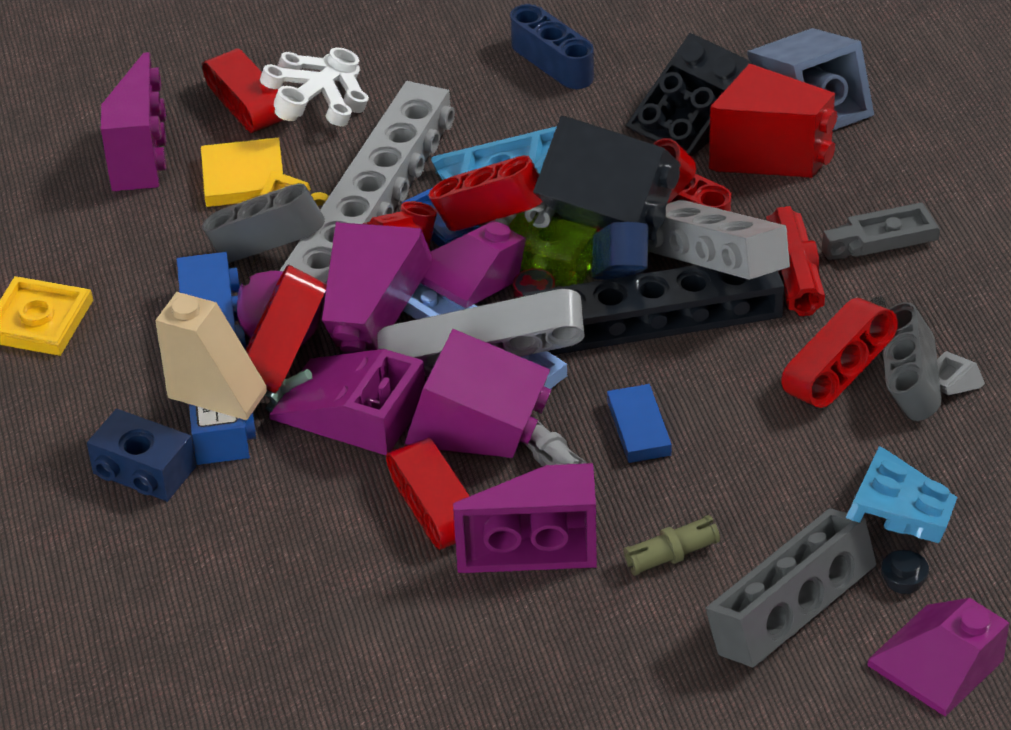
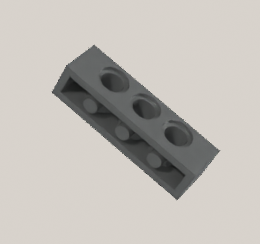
M829 508L709 604L705 610L718 655L754 668L873 569L877 564L865 518H862L860 523L846 518L848 513Z

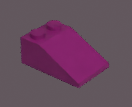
M593 463L545 465L453 503L458 573L597 568L596 498Z

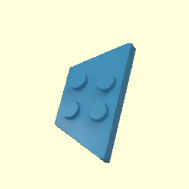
M556 127L433 156L431 161L442 180L523 155L531 158L540 174Z
M879 446L846 518L860 523L864 513L876 515L886 519L884 523L886 530L901 534H911L920 539L940 543L957 497L950 493V490L943 484L931 480L888 450Z

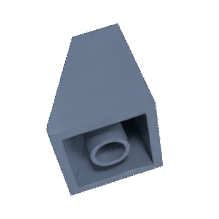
M811 28L747 51L748 59L756 66L834 92V110L837 111L838 115L833 130L874 115L861 41Z

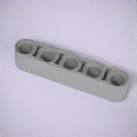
M557 289L390 325L378 332V349H387L423 360L424 375L429 376L452 329L520 357L572 346L581 342L585 337L581 295L570 289Z

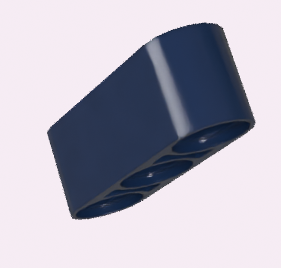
M522 4L512 9L510 13L511 45L515 52L567 88L583 89L593 83L594 48L589 40L539 6Z
M615 222L593 235L592 278L607 280L632 276L647 269L648 224Z

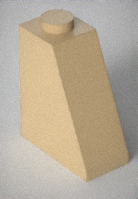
M176 292L155 320L168 398L248 420L267 392L265 382L217 302Z

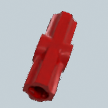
M791 206L776 208L774 213L766 217V221L786 225L790 267L778 270L784 285L788 309L797 312L798 316H810L825 304V293L819 276L817 245L814 240H808L801 213L793 211Z

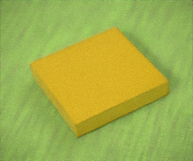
M279 137L201 146L206 207L238 204L258 197L271 170L283 174Z
M14 276L0 299V345L61 356L93 302L91 289Z

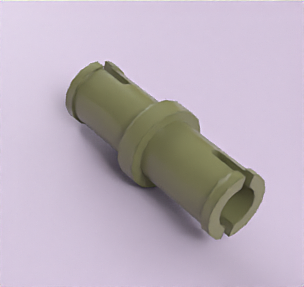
M706 515L699 520L676 529L668 526L661 529L660 535L633 546L625 547L623 552L628 567L633 566L630 568L631 573L636 576L643 571L669 561L673 564L679 563L684 560V555L711 544L719 543L720 534L716 523L710 525V523H713V518L710 515Z

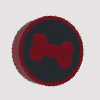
M543 269L524 270L517 274L513 281L514 298L523 297V293L555 288L553 275Z

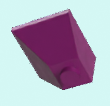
M492 221L431 251V266L420 283L460 306L468 308L513 284L514 278L520 273L526 238L510 230L507 225Z
M971 598L928 604L868 659L867 666L946 717L1004 661L1010 622Z

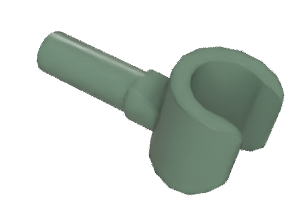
M306 369L288 379H284L276 394L267 390L265 396L269 397L271 401L265 409L272 411L285 393L311 380V371Z

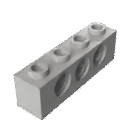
M678 200L666 205V217L662 226L658 228L654 241L648 240V252L749 280L790 267L786 225L685 200Z

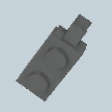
M921 202L847 217L846 224L835 229L823 231L821 250L827 260L845 259L850 254L851 256L859 257L860 255L863 256L939 240L940 228L924 203Z

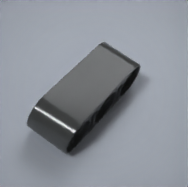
M297 183L220 209L203 222L202 229L217 253L227 252L229 263L306 238L323 226L325 217L307 187L302 183Z
M903 302L889 309L896 314L898 327L891 342L883 349L886 386L906 417L913 421H920L932 416L941 405L936 343L934 334L915 305Z

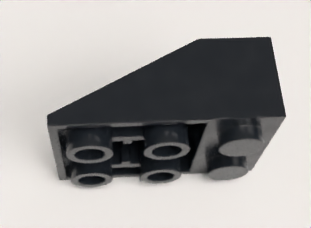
M689 33L625 126L654 142L663 138L672 139L692 157L710 142L711 105L749 63L753 64V62L695 34Z

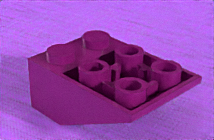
M144 52L101 104V134L112 191L159 187V171H166L164 147H159L166 146L164 121H166L164 98H160L159 91H161L159 67L152 68L150 52Z
M387 349L310 358L301 372L306 369L310 370L312 379L285 393L269 416L271 420L386 455L392 450L414 417L425 385L423 360Z

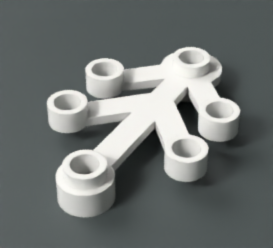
M333 48L324 58L284 52L281 54L278 66L265 65L260 77V82L264 86L278 89L273 102L275 114L286 121H295L298 117L302 116L307 102L322 91L329 105L325 116L326 119L336 126H346L351 113L363 112L369 99L368 95L361 90L356 80L360 71L358 65L359 58L356 54L344 48ZM301 68L320 70L321 72L301 70ZM284 81L303 83L299 88L282 86ZM334 81H340L346 91L344 100Z

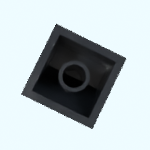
M560 116L533 193L568 223L600 230L615 222L648 224V240L654 241L658 228L662 226L665 220L666 205L671 191L679 181L681 163L663 147L570 117Z

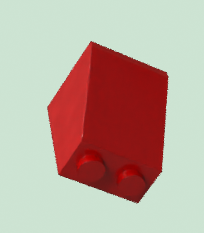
M749 63L711 105L709 169L718 172L812 178L823 164H829L835 152V143L832 142V131L838 115L837 111L834 110L835 93Z

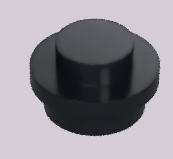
M897 550L889 553L883 559L881 574L891 590L900 594H911L918 591L927 581L929 565L925 558L916 552Z

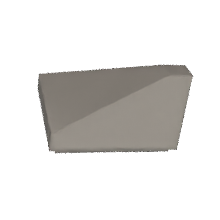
M947 351L937 359L940 390L942 393L947 395L979 389L985 384L977 363Z

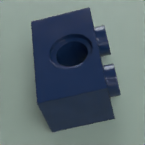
M117 408L87 441L93 474L106 481L117 482L133 488L143 495H151L167 502L197 467L191 435Z

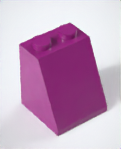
M336 222L322 322L336 347H340L341 351L356 353L366 351V349L378 350V332L384 327L394 325L432 263V255L421 228Z
M452 329L423 387L405 444L410 445L430 438L439 450L513 458L520 441L529 444L538 419L531 417L533 411L542 414L552 389L544 385L551 369Z

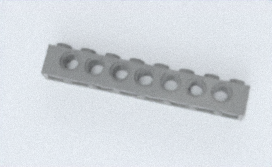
M410 81L404 83L320 209L325 217L323 226L314 234L300 239L280 271H284L289 264L327 284L336 222L355 224L369 222L372 217L393 213L399 202L405 201L409 186L415 177H420L430 153L436 152L442 134L445 130H449L453 124L455 110L453 107H450L449 90ZM325 291L324 296H323V298H322L321 319H322V316H323V309H324V301H325L326 291Z

